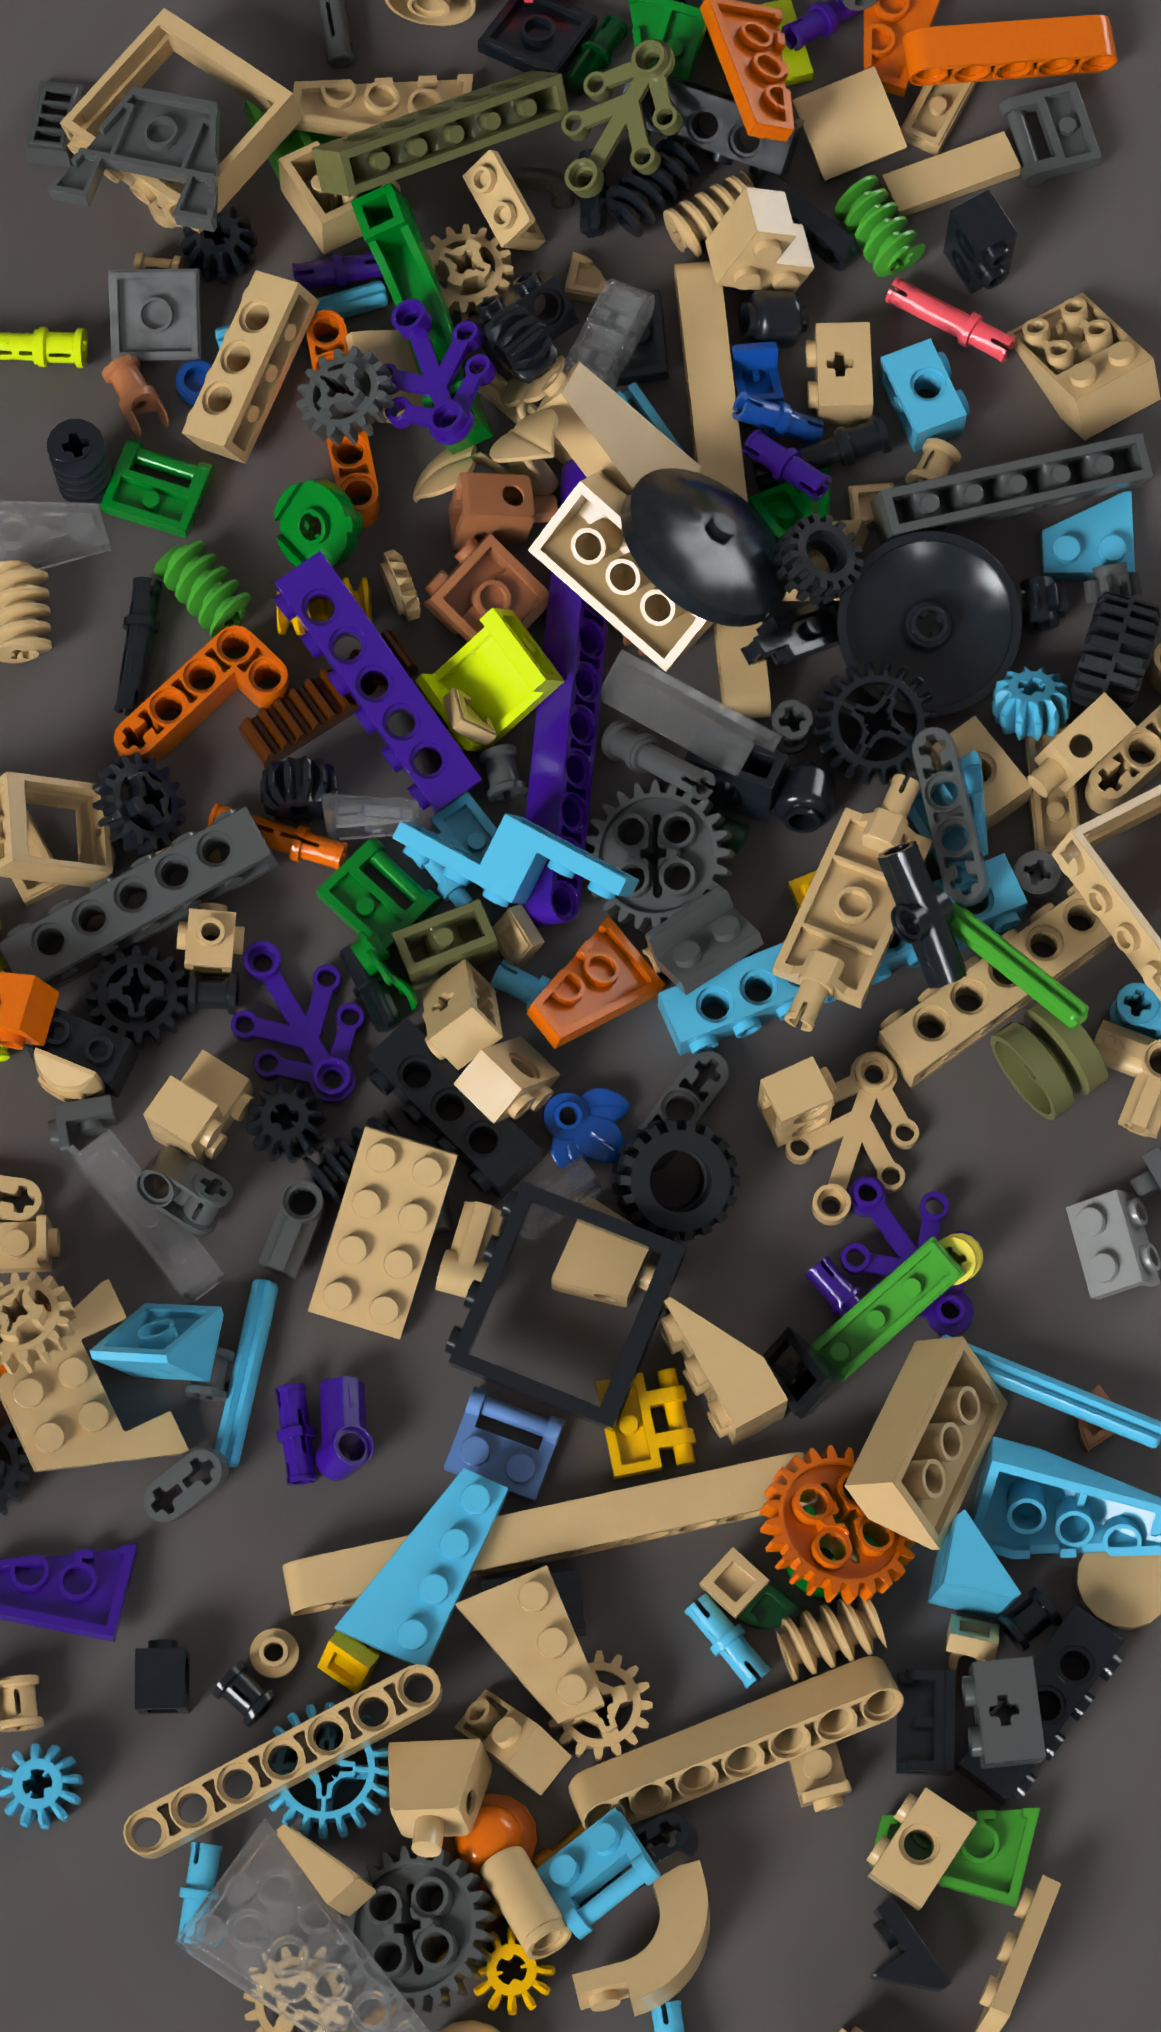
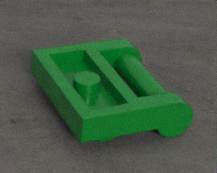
M128 439L100 504L102 513L188 539L205 493L212 484L215 465L200 461L199 464H194L143 448L142 442ZM140 465L191 481L189 488L135 472L134 469Z
M372 837L316 890V895L356 934L364 931L370 938L376 933L390 952L394 948L392 933L419 923L429 917L438 908L442 898L432 889L426 891L384 852L386 847L376 837ZM372 865L413 904L404 911L362 871Z

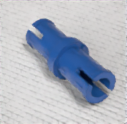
M741 392L737 396L732 408L734 411L741 412L732 413L734 420L765 429L767 435L776 438L782 435L809 445L820 441L824 429L821 428L824 425L822 419L791 409L790 404L782 401L773 403L747 392Z

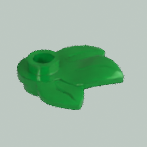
M364 931L357 934L359 939L352 943L350 947L368 974L373 976L380 972L388 986L394 984L401 997H407L411 1010L416 1009L418 1005L417 993L410 984L397 977L385 962L392 955L380 937L375 933L369 938Z

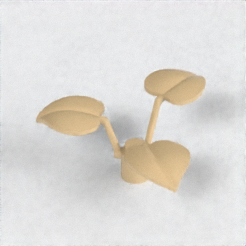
M563 355L556 358V362L549 367V371L541 378H536L527 384L513 377L504 387L501 394V402L507 408L516 406L520 421L514 429L509 430L507 434L503 435L493 444L490 449V457L482 452L476 453V445L454 455L447 449L444 450L421 473L414 489L413 501L417 504L420 499L435 497L455 489L459 473L473 472L476 464H484L498 474L527 475L531 478L533 495H551L557 489L559 480L544 458H554V438L558 426V416L552 409H544L527 415V407L529 403L537 402L545 397L546 394L542 391V388L554 372L559 369L563 372L566 362ZM508 462L511 468L507 470L498 463Z

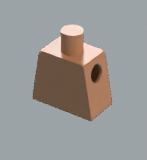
M460 472L448 508L453 551L459 550L471 537H474L479 542L489 534H492L503 546L526 542L533 523L549 522L558 511L556 496L533 495L531 478L527 475Z

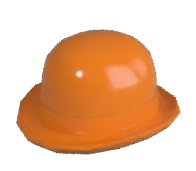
M494 1793L484 1795L473 1831L467 1836L444 1837L442 1850L452 1853L453 1861L459 1858L470 1864L466 1875L469 1873L480 1875L481 1867L491 1856L512 1846L522 1847L529 1859L532 1860L538 1843L536 1821L527 1806L515 1798ZM483 1880L476 1889L489 1891Z

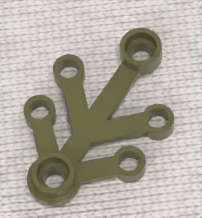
M645 40L636 46L630 62L605 72L594 71L590 73L583 83L584 92L593 101L603 103L581 112L578 110L570 111L563 117L561 122L562 131L573 141L586 139L592 127L609 121L589 158L576 159L566 169L565 183L577 196L590 198L601 192L604 186L603 170L626 129H628L632 147L630 155L632 166L644 175L652 174L659 168L661 157L650 145L641 105L649 88L656 109L652 116L654 126L662 134L668 136L674 135L681 129L683 117L672 104L667 77L675 66V54L672 48L664 41ZM655 59H659L658 63L650 68L651 63ZM603 81V87L599 91L593 92L595 85ZM632 81L625 94L608 100L613 93L614 87ZM673 114L671 122L667 125H662L664 118L667 115ZM581 120L580 127L575 131H571L573 124ZM650 154L649 161L640 165L642 157ZM593 176L591 181L586 186H584L585 180L588 177Z

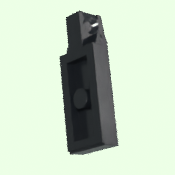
M835 600L828 604H823V601H821L818 605L807 604L774 615L756 629L759 635L755 636L750 644L740 650L749 665L763 662L772 657L776 665H780L782 663L788 664L839 646L836 628L838 604Z

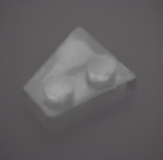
M333 793L322 794L323 813L328 838L333 840L393 836L400 821L417 823L421 826L419 803L417 800H409L405 797L381 798Z

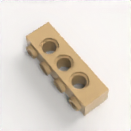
M256 270L249 286L243 293L242 301L235 317L225 332L223 343L212 367L206 374L204 385L194 407L188 413L182 434L204 451L246 464L320 301L298 282Z

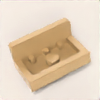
M488 150L462 177L500 246L507 249L535 252L546 242V239L498 151Z

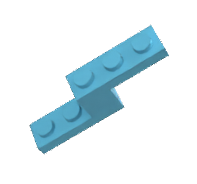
M504 815L483 859L417 823L400 821L392 837L394 840L405 845L403 853L424 864H428L430 859L445 867L442 872L444 876L465 886H468L469 882L472 881L485 888L482 893L483 897L506 908L509 903L526 904L548 859H550L547 865L548 868L570 879H573L575 873L590 881L587 887L590 891L613 901L615 895L631 897L639 882V879L520 815Z

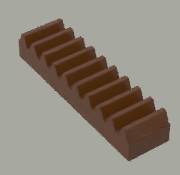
M384 630L381 637L409 677L412 678L418 674L417 663L394 631ZM352 650L349 658L346 660L354 659L361 650ZM332 668L330 670L322 669L316 679L308 678L300 689L292 688L286 698H276L270 708L262 707L254 718L246 717L243 719L239 727L240 735L264 769L270 767L272 762L281 761L352 716L353 712L360 708L350 693L342 697L326 675L333 670ZM370 675L363 680L361 689L366 696L378 698L386 693L388 683L382 676Z

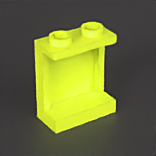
M491 608L479 619L485 626L436 672L433 674L422 673L415 680L423 691L421 694L433 711L441 715L449 726L448 732L462 750L482 752L492 747L565 682L513 610ZM452 688L460 690L473 700L469 706L482 721L486 717L491 720L497 737L488 746L451 730L443 698Z

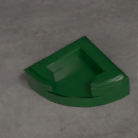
M769 1581L768 1585L736 1620L752 1628L774 1629L781 1627V1620L783 1618L789 1617L793 1621L804 1609Z

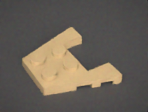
M109 1279L102 1281L74 1307L77 1317L70 1322L76 1331L74 1335L62 1337L67 1347L65 1352L53 1349L49 1353L52 1363L47 1365L39 1359L35 1361L34 1371L28 1373L23 1364H19L14 1374H9L6 1371L0 1377V1399L34 1472L93 1466L120 1461L143 1460L162 1456H176L189 1451L171 1411L128 1431H124L88 1356L82 1340L127 1319Z

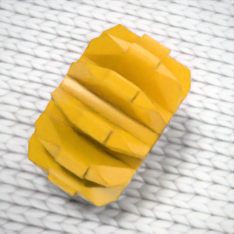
M508 1927V1944L501 1945L500 1939L494 1931L490 1932L497 1936L496 1941L490 1942L495 1950L492 1954L483 1947L481 1950L491 1957V1961L487 1962V1966H474L481 1977L487 1976L488 1980L478 1984L473 1990L474 1993L479 1997L494 1989L495 1993L489 2000L488 2008L495 2011L499 2007L502 1998L506 1997L508 1998L507 2011L510 2016L517 2014L516 1998L523 1997L526 2007L530 2011L536 2009V2002L529 1992L533 1988L541 1995L548 1996L551 1992L550 1987L538 1981L537 1977L555 1975V1967L551 1965L537 1966L536 1962L542 1959H529L522 1946L516 1944L517 1938L511 1927ZM515 1957L519 1958L525 1963L520 1966L522 1971H527L525 1978L522 1981L513 1979L509 1985L503 1983L499 1978L503 1977L504 1973L498 1971L499 1965L502 1961L511 1964Z

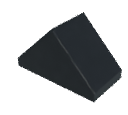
M789 1326L762 1355L788 1399L787 1405L799 1418H804L814 1413L845 1378Z

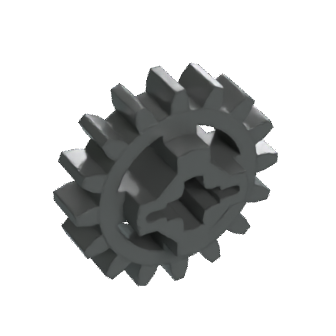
M354 346L349 351L348 356H345L339 348L335 349L334 359L329 362L326 358L320 356L318 361L321 367L317 371L313 369L305 371L306 375L311 379L309 384H301L297 388L304 397L296 402L297 408L303 414L301 420L321 441L329 437L337 446L341 444L344 436L352 444H356L358 442V433L364 431L371 437L374 434L371 425L375 421L379 423L387 421L386 417L382 414L383 408H391L395 404L388 395L396 390L395 384L389 378L391 375L390 371L371 351H367L363 355Z

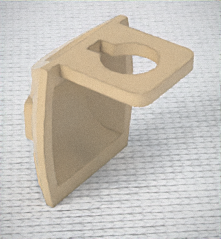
M35 1048L33 1057L39 1074L37 1080L46 1092L63 1102L104 1096L106 1091L105 1084L95 1071Z

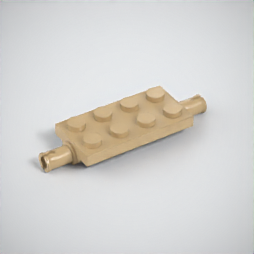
M895 774L881 807L875 808L874 812L863 814L845 807L773 966V975L800 985L791 1007L784 1017L785 1021L795 1028L801 1018V1022H803L801 1030L812 1031L826 997H832L857 1008H862L895 933L891 922V911L896 904L878 862V854L904 842L916 841L926 864L933 848L932 839L916 834L908 827L909 823L906 818L917 794L921 790L919 782L911 777L905 787L903 784L905 775Z

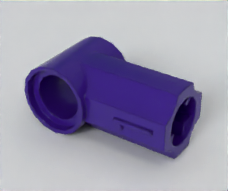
M341 1376L325 1379L320 1383L322 1443L316 1450L315 1462L320 1473L330 1480L341 1481L348 1478L367 1464L374 1453L373 1439L366 1431L365 1383L359 1381L358 1377ZM339 1446L347 1450L350 1460L341 1454Z

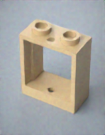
M9 771L0 776V877L90 888L96 882L113 874L115 851L109 839L110 826L100 827L98 822L104 817L103 811L94 809L92 803L101 799V796L92 790L95 783ZM26 803L75 810L79 862L29 856Z

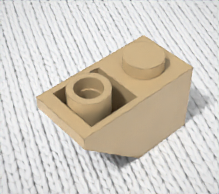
M487 1689L468 1707L465 1715L454 1727L467 1739H481L487 1755L540 1796L572 1757L539 1724Z

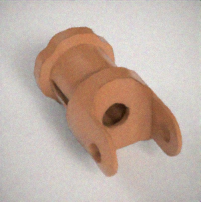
M127 354L112 360L104 367L101 374L104 381L112 384L120 399L119 408L137 437H141V428L136 416L147 412H156L165 427L169 426V417L155 388L147 385L139 370L141 364L138 357Z

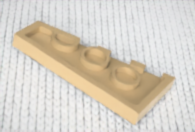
M458 74L457 80H437V75L418 76L417 81L393 82L392 77L375 78L373 83L354 84L351 79L295 81L293 93L304 118L293 130L344 137L471 92L473 74Z

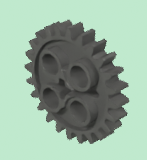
M653 780L650 793H647L641 784L635 783L633 798H630L622 791H618L617 797L620 805L617 808L607 803L602 805L608 818L605 821L593 818L591 820V823L600 830L598 836H586V842L595 847L594 852L590 854L629 875L634 870H643L645 880L640 889L634 891L631 897L615 895L613 901L607 899L603 906V910L609 914L620 909L617 921L625 925L635 916V928L643 932L650 920L653 928H655L719 886L717 883L719 877H731L733 873L722 866V861L735 857L734 852L721 846V844L732 838V834L725 830H716L725 821L724 816L720 813L708 816L714 804L707 798L696 804L697 799L687 792L681 797L682 790L672 784L669 785L665 793L663 784L658 780ZM660 815L662 820L659 824V830L657 835V830L654 827V819L656 816ZM683 821L689 822L690 834L688 838L681 843H674L671 834L675 825ZM642 823L645 830L644 837L639 843L628 845L626 840L627 831L634 824ZM659 848H661L667 854L666 857L660 858L658 865L650 861V856L658 854ZM680 868H688L691 874L690 882L683 889L674 890L672 886L674 873ZM659 877L660 885L662 886V895L656 898L655 891L657 890ZM591 893L594 898L603 899V897L596 893Z
M402 1846L400 1860L391 1853H383V1869L370 1863L366 1865L370 1877L368 1882L376 1889V1893L350 1917L337 1918V1923L349 1928V1934L340 1937L336 1942L338 1945L350 1948L351 1952L341 1960V1964L350 1968L358 1967L349 1980L351 1983L359 1986L366 1984L363 1992L364 1997L372 2000L380 1997L379 2006L392 2010L397 2005L398 2011L405 2014H412L415 2005L418 2011L430 2014L433 2000L439 2006L450 2007L449 1991L464 1997L468 1994L463 1982L466 1977L480 1981L482 1977L474 1967L476 1961H491V1957L481 1950L482 1944L496 1941L497 1937L492 1933L484 1931V1925L497 1919V1915L482 1910V1906L492 1899V1895L483 1890L475 1891L483 1878L475 1873L466 1875L469 1863L459 1858L453 1861V1854L442 1850L441 1854L437 1857L426 1858L416 1855L410 1847ZM415 1885L410 1896L409 1888ZM442 1888L444 1893L443 1902L437 1910L432 1911L431 1898L438 1889ZM395 1897L397 1909L394 1915L386 1920L384 1915L385 1906L391 1898ZM447 1938L449 1951L447 1956L438 1962L436 1949L438 1944ZM400 1947L402 1960L399 1966L391 1971L389 1966L391 1954ZM422 1963L423 1972L421 1974H418Z

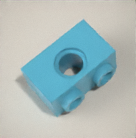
M931 338L882 356L879 365L878 378L913 452L922 450V446L928 438H938L946 441L963 434L967 415L970 414L965 394L961 389L955 390L949 378L952 372L943 351L937 353ZM919 390H930L936 396L933 398H923L916 392Z

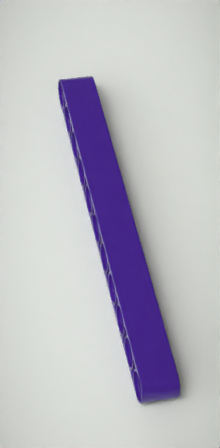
M573 459L568 460L562 469L558 509L577 484L587 478ZM551 571L543 652L565 682L537 706L525 819L585 850L608 621ZM550 859L547 860L526 904H522L536 928L570 922L575 919L579 911L582 876L575 873L573 879H570L547 867Z

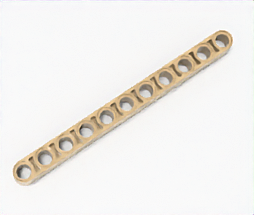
M710 261L674 264L676 301L694 461L701 466L700 474L720 482L748 502L739 421L734 420L732 417V413L737 412L732 410L736 395L723 286H716ZM762 621L743 627L713 623L724 721L771 717L767 662L765 660L749 665L740 650L750 644L755 636L759 635L756 629L762 625Z
M804 1453L782 1454L497 1516L469 1579L764 1516L759 1513V1510L769 1500L764 1495V1492L772 1482L775 1483L773 1477L781 1467L787 1469L786 1465L795 1455L803 1460ZM800 1502L802 1507L808 1505L807 1503ZM408 1536L306 1557L282 1565L291 1615H307L353 1605Z

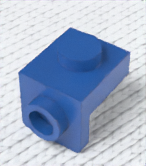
M776 342L737 344L732 347V370L736 398L741 392H747L769 402H784V394L777 368L778 347Z

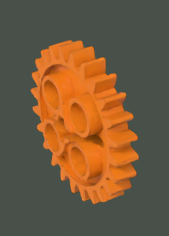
M829 1445L821 1454V1457L814 1448H810L803 1456V1460L795 1455L786 1465L787 1469L781 1467L773 1477L775 1483L772 1482L764 1492V1495L769 1500L763 1504L759 1513L770 1519L766 1520L761 1526L760 1532L774 1535V1538L765 1547L766 1552L780 1551L782 1558L777 1562L775 1568L779 1570L790 1566L794 1570L789 1581L791 1585L803 1578L808 1581L806 1595L811 1596L820 1587L824 1589L826 1602L830 1603L838 1592H841L845 1604L850 1605L858 1593L867 1602L875 1595L876 1590L883 1594L892 1586V1581L897 1582L906 1572L903 1566H907L915 1556L908 1548H911L916 1542L869 1520L858 1504L846 1496L843 1490L846 1489L844 1485L856 1463L854 1461L853 1449L848 1447L841 1457L838 1458L833 1445ZM800 1502L810 1505L815 1511V1515L807 1513L802 1508ZM863 1533L874 1538L878 1547L870 1545L863 1537ZM820 1546L830 1550L835 1560L825 1557L820 1551Z

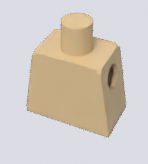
M1104 692L1034 758L1039 767L1027 777L1029 784L1043 797H1048L1057 787L1067 792L1137 726Z
M587 1197L585 1206L634 1225L597 1200ZM577 1221L551 1278L552 1289L573 1296L627 1307L636 1287L647 1291L657 1264L649 1261L652 1253L651 1250Z
M481 1739L389 1742L388 1766L391 1814L401 1835L413 1838L411 1849L416 1855L426 1858L437 1857L441 1854L444 1837L467 1836L473 1831L493 1766Z

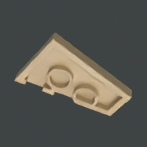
M1042 1875L1034 1890L1024 1888L1013 1914L1021 1920L1015 1934L1008 1931L1001 1944L996 1959L1003 1963L997 1977L990 1975L982 1992L979 2004L983 2005L984 2009L974 2032H1000L1010 2017L1061 1886L1060 1882Z

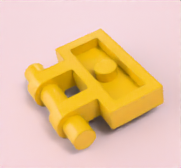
M675 1368L658 1371L657 1376L660 1389L646 1391L643 1372L637 1373L614 1432L604 1428L614 1480L661 1471L662 1463L659 1451L673 1450L677 1467H685L696 1463L692 1445L696 1444L694 1429L688 1428L683 1403L687 1401L685 1387L679 1385ZM611 1379L595 1382L599 1407ZM664 1407L669 1431L655 1434L650 1409Z

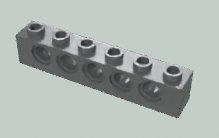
M1143 432L881 490L870 501L880 544L882 545L891 539L908 533L919 531L945 532L1137 489L1154 477Z
M245 806L240 810L230 809L219 814L213 820V825L198 833L191 831L179 836L173 841L171 848L157 856L149 854L139 858L131 865V870L119 877H107L96 882L90 887V893L75 901L65 900L56 904L48 911L49 915L33 924L27 922L14 927L8 932L7 938L0 942V949L13 973L35 975L57 990L100 966L99 962L102 959L109 961L115 958L116 949H120L124 953L133 948L134 945L144 942L187 918L189 908L199 909V904L214 903L280 865L247 807ZM219 847L230 848V853L226 860L217 864L209 862L210 855L215 849ZM181 869L189 871L188 877L183 884L174 887L168 885L169 878L175 871ZM138 892L147 893L146 902L140 908H127L128 901L132 895ZM96 915L106 916L105 923L100 930L96 932L86 931L87 923L92 917ZM64 938V945L58 953L45 955L46 946L52 939Z

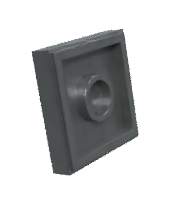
M200 269L108 270L111 361L127 354L137 356L139 361L202 360Z

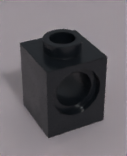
M177 1640L148 1641V1648L135 1649V1710L140 1715L190 1713V1654L185 1647L178 1648Z

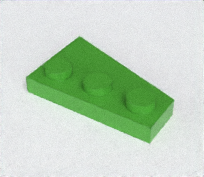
M1040 1807L963 1812L977 1821V1823L937 1883V1886L1016 1907ZM895 1815L881 1816L873 1848L882 1835L890 1840L893 1838L902 1824L894 1819ZM912 1833L905 1837L904 1848L911 1858L924 1860L930 1856L931 1844L926 1836L920 1833Z

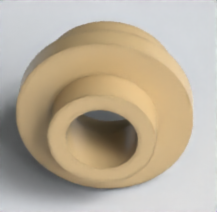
M278 1628L267 1629L258 1634L253 1640L250 1647V1660L255 1670L262 1676L271 1679L282 1678L290 1674L296 1667L299 1660V1647L295 1638L289 1632ZM272 1644H278L283 1648V1656L275 1662L269 1661L265 1657L266 1649Z

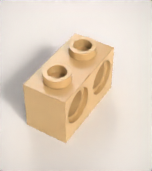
M813 1056L761 1079L757 1107L777 1147L830 1123L832 1107L835 1106L833 1094L837 1093V1087L827 1067L819 1069Z

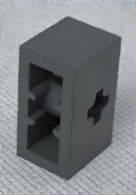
M1033 1656L972 1662L968 1668L969 1676H962L961 1678L965 1707L973 1706L976 1726L968 1727L971 1757H980L981 1769L1042 1763L1046 1758ZM998 1701H1003V1706L1006 1710L1014 1711V1715L1009 1718L1005 1726H1001L999 1717H991L989 1713L993 1711Z

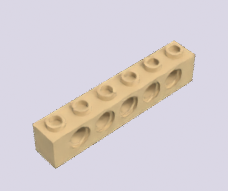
M1074 885L1066 893L1069 897L1060 904L1054 906L1050 902L1037 910L1029 919L1032 924L1019 933L1015 929H1011L1001 936L1059 983L1115 943L1114 938L1097 915L1090 910L1086 900ZM1072 916L1084 917L1090 923L1091 928L1086 931L1075 930L1070 926L1067 919ZM1036 942L1046 943L1053 949L1054 955L1047 958L1039 957L1033 953L1030 946ZM975 955L964 962L968 970L965 977L940 988H927L917 999L920 1003L905 1013L903 1009H899L889 1015L880 1024L882 1030L879 1032L877 1046L882 1053L893 1060L897 1072L907 1085L913 1088L1032 1003L1034 999L1015 983L1002 984L998 982L993 975V972L997 969L982 958L980 960ZM962 995H969L978 1001L980 1007L974 1011H965L957 1005L955 999ZM923 1022L936 1023L941 1028L942 1034L936 1038L925 1037L919 1032L918 1025Z

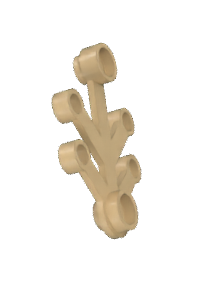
M870 1051L861 1054L853 1062L850 1076L835 1082L837 1087V1093L833 1094L835 1103L857 1094L851 1112L830 1121L828 1125L787 1143L785 1146L787 1159L794 1164L801 1165L807 1163L812 1158L814 1151L843 1138L829 1182L815 1192L812 1200L813 1215L822 1224H840L849 1214L851 1198L846 1189L861 1143L877 1171L876 1178L882 1182L886 1193H896L903 1187L905 1171L902 1166L893 1161L870 1118L875 1100L892 1126L890 1140L896 1148L908 1150L914 1147L919 1138V1127L913 1120L908 1119L893 1091L898 1076L897 1068L893 1060L884 1053ZM874 1069L881 1073L882 1080L877 1083H871L866 1080L864 1074L868 1070ZM901 1127H907L913 1132V1138L908 1141H902L897 1137L896 1130ZM795 1142H803L808 1146L809 1150L805 1155L798 1156L791 1151V1145ZM886 1171H894L899 1176V1182L894 1185H888L882 1180V1174ZM827 1200H833L838 1203L840 1210L836 1214H827L823 1211L822 1204Z

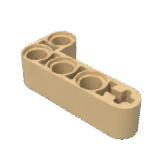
M1161 643L1156 647L1148 669L1149 682L1160 694ZM1161 705L1091 770L1085 787L1084 797L1086 804L1094 812L1103 814L1129 801L1161 771ZM1132 751H1142L1149 756L1151 761L1145 764L1137 763L1132 760L1129 753ZM1117 773L1120 774L1115 790L1111 787L1105 791L1100 788V785L1103 787L1109 786L1116 779Z

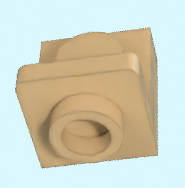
M37 1215L36 1221L0 1222V1273L52 1271V1257H60L61 1239L59 1228H52V1223L47 1215Z
M836 1742L788 1761L801 1808L813 1805L814 1811L817 1813L844 1805L842 1796L849 1795L852 1789L849 1780L846 1779Z

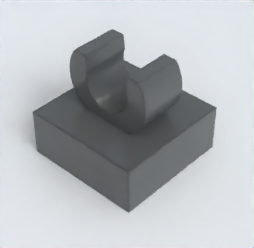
M1159 1146L1142 1156L1149 1171L1130 1181L1139 1198L1143 1197L1144 1200L1161 1191V1147Z

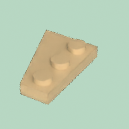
M547 1565L455 1603L456 1608L475 1627L494 1652L519 1678V1681L558 1726L605 1706Z

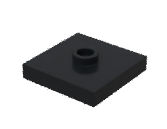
M509 0L479 38L478 52L524 73L535 70L561 73L562 75L579 53L581 44L584 41H588L597 29L598 17L561 0H533V3H524V0Z

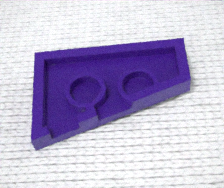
M137 1543L119 1545L120 1549L93 1552V1549L75 1550L74 1554L51 1557L33 1555L0 1559V1620L115 1642L139 1550Z

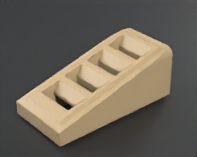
M282 1824L276 1830L279 1839L326 1904L344 1916L350 1917L376 1893V1889L373 1888L371 1883L293 1827Z

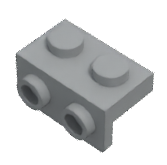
M1116 1189L1066 1207L1091 1299L1100 1300L1141 1285L1153 1287L1160 1284L1157 1272L1161 1268L1160 1258L1155 1247L1149 1243L1144 1226L1148 1223L1147 1212L1142 1201L1134 1193Z

